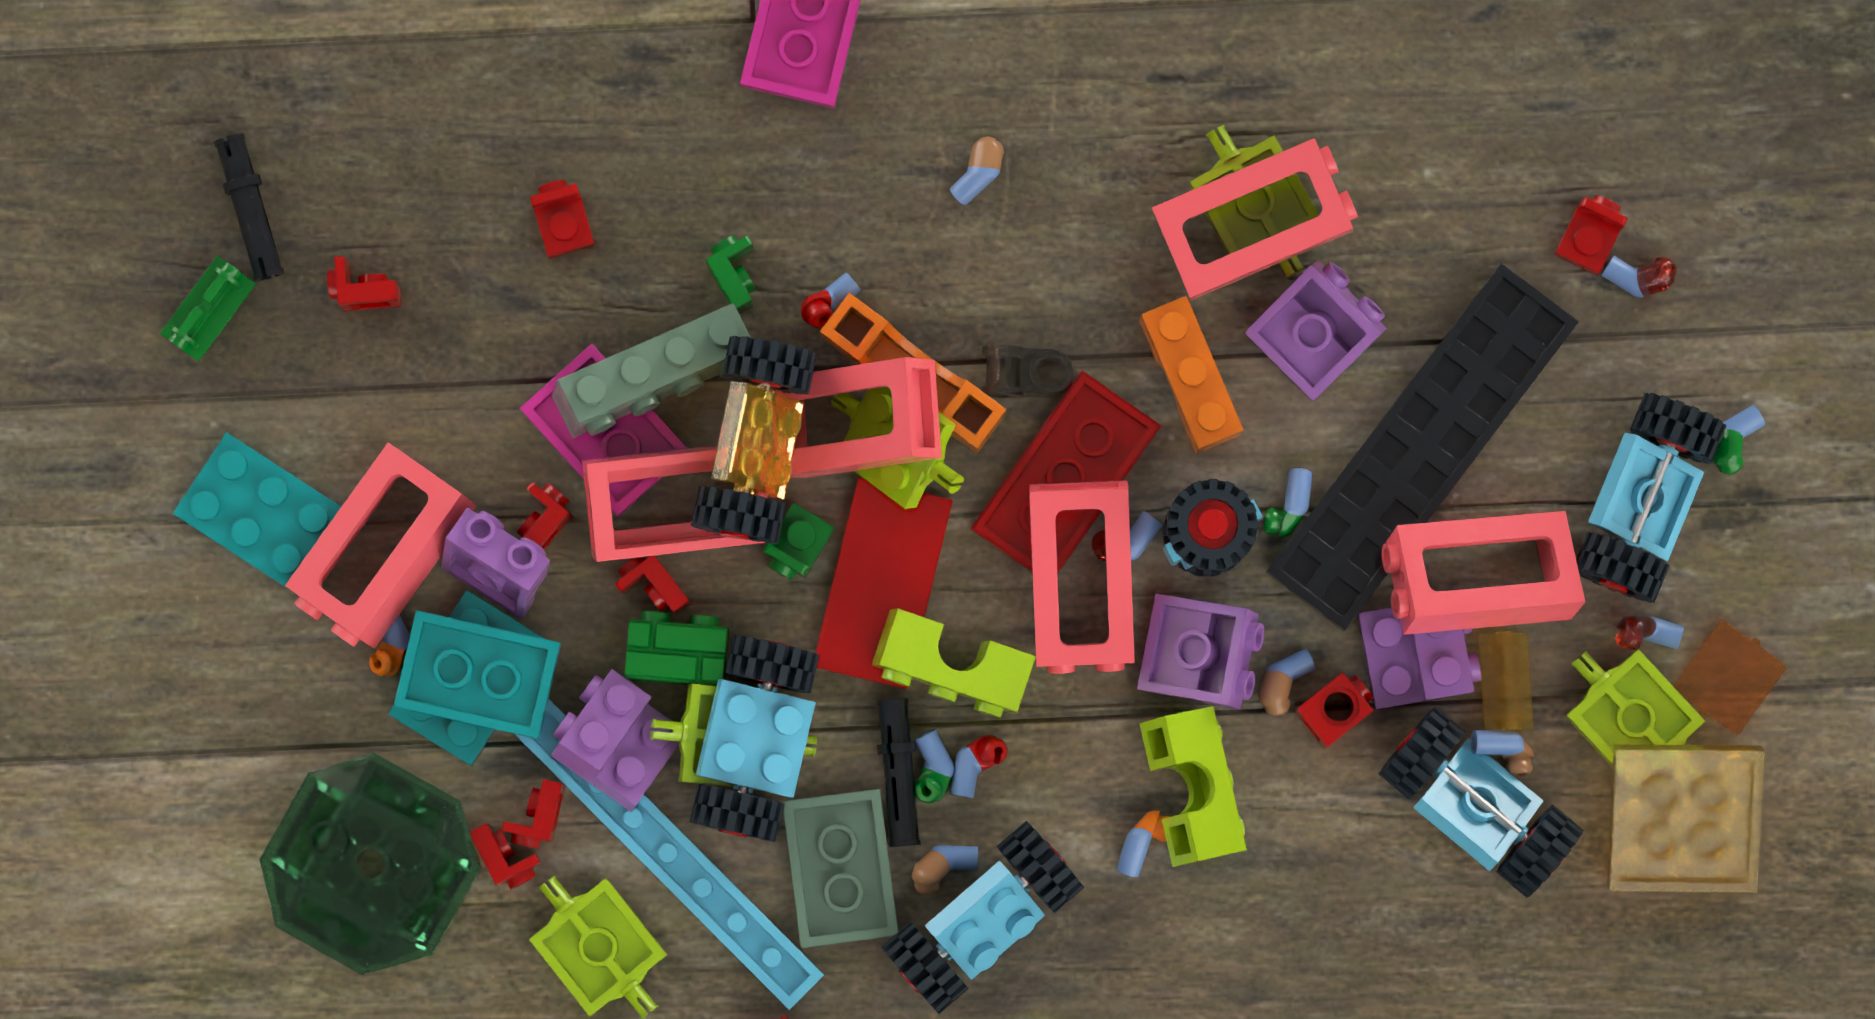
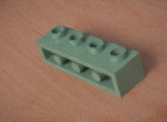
M734 303L558 379L552 393V398L573 439L587 432L590 436H593L611 428L616 424L615 420L630 413H633L634 416H639L653 410L660 404V400L676 394L677 397L688 395L702 387L705 380L719 374L721 378H725L722 377L729 337H750Z

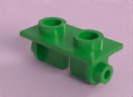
M216 256L159 334L200 362L256 286V283L243 275L242 272L230 263Z

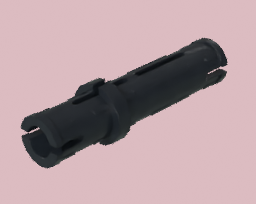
M240 133L226 136L227 141L224 138H220L214 142V145L217 148L227 181L223 184L225 194L231 195L253 270L254 281L259 282L272 279L271 275L275 277L283 275L285 273L284 268L281 266L259 186L263 183L260 174L254 173L245 143V135Z
M908 698L877 701L881 731V744L877 745V753L883 756L890 836L889 847L921 845L912 752L917 750L916 742H911Z

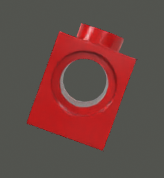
M1342 672L1296 708L1294 712L1323 749H1325L1374 711L1368 704L1373 699V696L1356 675L1348 679L1344 672ZM1340 694L1348 700L1350 714L1346 720L1334 721L1327 716L1324 704L1329 695Z

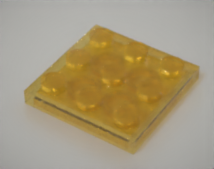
M1614 744L1607 879L1609 890L1621 892L1757 893L1765 757L1763 747L1759 745Z

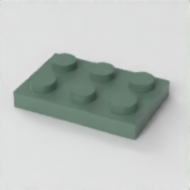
M880 789L782 801L785 804L783 811L801 948L891 937L897 934L898 926Z

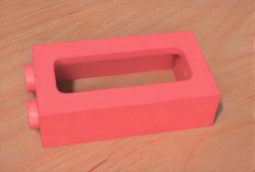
M1315 138L1152 207L1191 301L1353 232L1350 220L1357 218L1358 215L1348 191L1346 190L1338 194L1331 175L1339 171L1328 145L1319 149ZM1298 172H1304L1310 177L1322 205V212L1318 217L1208 264H1200L1195 260L1183 232L1185 221Z
M902 357L813 372L808 394L769 390L766 411L769 426V451L772 456L774 477L809 478L942 458L935 360ZM886 386L890 388L894 427L890 434L808 447L805 399Z
M388 442L285 586L299 596L294 605L317 621L322 614L328 616L336 622L331 631L353 647L361 640L375 649L442 556L445 538L467 507L474 511L477 505ZM399 477H403L428 495V502L357 602L353 605H345L325 591L322 583Z
M748 442L582 460L592 558L596 562L765 543L728 537L719 533L698 529L691 526L692 521L619 530L613 529L609 492L610 483L726 469L737 470L741 481ZM758 442L748 493L768 498L766 481H773L774 479L772 456L770 451L763 452V445Z
M1128 482L1030 484L1036 667L1046 666V672L1053 674L1075 672L1076 665H1095V670L1101 672L1124 670L1125 663H1135ZM1099 509L1105 517L1109 636L1103 643L1066 644L1060 638L1055 518L1062 510Z
M1566 511L1397 525L1382 547V564L1385 572L1391 573L1394 586L1391 593V608L1396 619L1400 618L1403 635L1572 620L1585 603ZM1529 540L1536 541L1544 582L1450 591H1434L1428 584L1422 555L1424 550Z

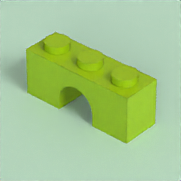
M899 608L889 611L872 662V666L884 669L881 678L907 687L910 686L912 679L928 684L930 687L927 694L954 703L958 695L976 701L974 710L996 718H1001L1003 711L1018 712L1036 656L991 640L981 641L973 663L964 670H954L944 663L939 654L938 644L944 624Z
M1214 706L1167 715L1139 723L1150 771L1164 768L1175 770L1184 778L1189 791L1188 803L1185 809L1179 815L1161 819L1172 867L1246 851L1244 823L1238 814L1233 792V776L1227 766L1222 745V729L1216 719Z

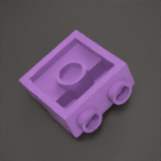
M1319 260L1311 264L1244 332L1312 401L1316 400L1387 329L1380 322L1385 315L1379 306L1366 296L1359 301L1346 288L1350 283V279L1345 272L1333 262H1329L1324 266Z
M467 507L445 538L441 569L523 620L533 606L536 590L547 576L550 559L545 557L546 553L543 548L534 541L524 537L518 540L504 531V525L493 515L484 511H480L478 514Z
M1155 594L1137 689L1143 692L1240 710L1242 699L1249 700L1255 686V674L1253 671H1248L1252 651L1258 652L1264 640V625L1258 623L1259 614L1246 608Z
M1392 608L1357 614L1374 710L1471 694L1474 692L1473 682L1481 681L1477 653L1467 654L1464 634L1472 633V629L1403 635L1400 618L1396 619L1394 617Z
M611 669L604 680L595 675L581 694L579 699L586 703V706L578 717L569 711L552 736L560 740L551 756L632 812L677 748L678 742L650 739V731L669 732V729L651 728L652 719L671 720L648 705L652 698L650 695Z

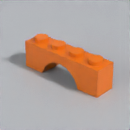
M848 293L820 330L823 341L856 365L902 357L932 359L900 334L886 319L851 293ZM935 361L938 411L956 424L951 436L977 454L1006 416V409L968 380L957 376Z

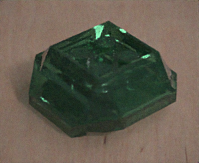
M374 752L308 772L259 859L271 903L275 927L361 975L433 956L482 870L462 801ZM377 850L382 854L385 866L379 876L370 879L362 873L360 860L366 852Z

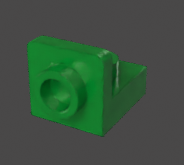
M732 235L718 242L710 249L713 255L706 259V264L729 305L734 303L738 313L741 314L753 307L749 294L756 289L743 266L740 265L734 269L731 264L751 253L754 249L753 243L748 236L738 240L735 235Z
M792 503L783 518L778 544L766 543L762 550L763 554L770 558L766 566L789 580H792L795 573L806 579L834 532L835 527Z

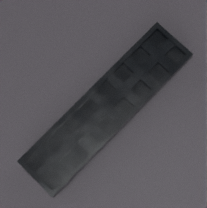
M1501 263L1266 573L1344 632L1388 574L1385 572L1382 564V547L1396 526L1428 522L1579 321Z

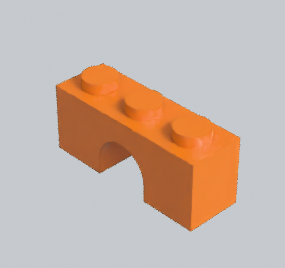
M1187 295L1141 314L1139 323L1157 365L1161 366L1169 382L1177 404V413L1195 455L1240 437L1244 429Z

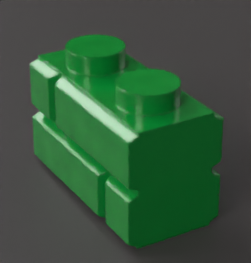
M642 611L641 620L630 619L625 679L717 686L718 679L725 680L729 628L719 626V617L690 615V624L670 622V613Z

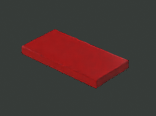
M1082 370L970 530L1033 574L1029 485L1124 481L1162 426ZM1099 509L1062 510L1056 515L1057 575L1102 511Z
M858 477L815 652L820 655L817 669L904 690L908 689L907 686L881 678L884 669L872 666V662L891 609L899 608L925 618L953 500L923 493L916 508L904 509L866 479Z

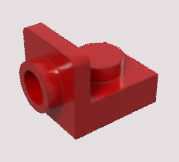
M557 180L538 187L539 194L531 196L530 201L535 211L548 258L552 259L595 246L577 184L567 186L566 180Z
M1595 195L1592 200L1584 197L1578 203L1554 255L1598 276L1628 217L1619 213L1621 207L1608 198Z
M345 256L334 257L335 270L327 271L328 292L330 299H337L338 305L344 312L402 307L401 290L395 280H388L386 274H366L358 277V283L351 284L349 261Z
M531 482L526 490L547 509L542 515L534 511L521 525L517 534L534 541L545 550L573 516L564 509L569 500L547 482L540 489Z
M655 555L649 556L647 559L644 557L632 558L618 570L622 578L615 585L622 594H625L647 577L651 583L643 589L660 612L669 606L674 614L677 615L691 604Z
M543 779L541 789L532 788L526 816L534 818L532 827L503 821L501 831L512 833L510 843L539 849L541 840L553 842L566 787L565 784Z
M485 823L469 832L495 885L500 886L507 882L511 890L537 877L533 868L542 864L537 854H533L510 866L507 858L515 855L504 831H501V829L493 832L490 824Z

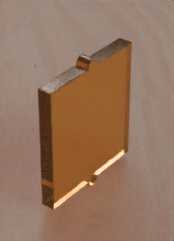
M1721 619L1673 687L1685 699L1700 709V716L1706 717L1709 715L1738 736L1787 669V666L1759 646L1760 641L1757 638L1750 640Z

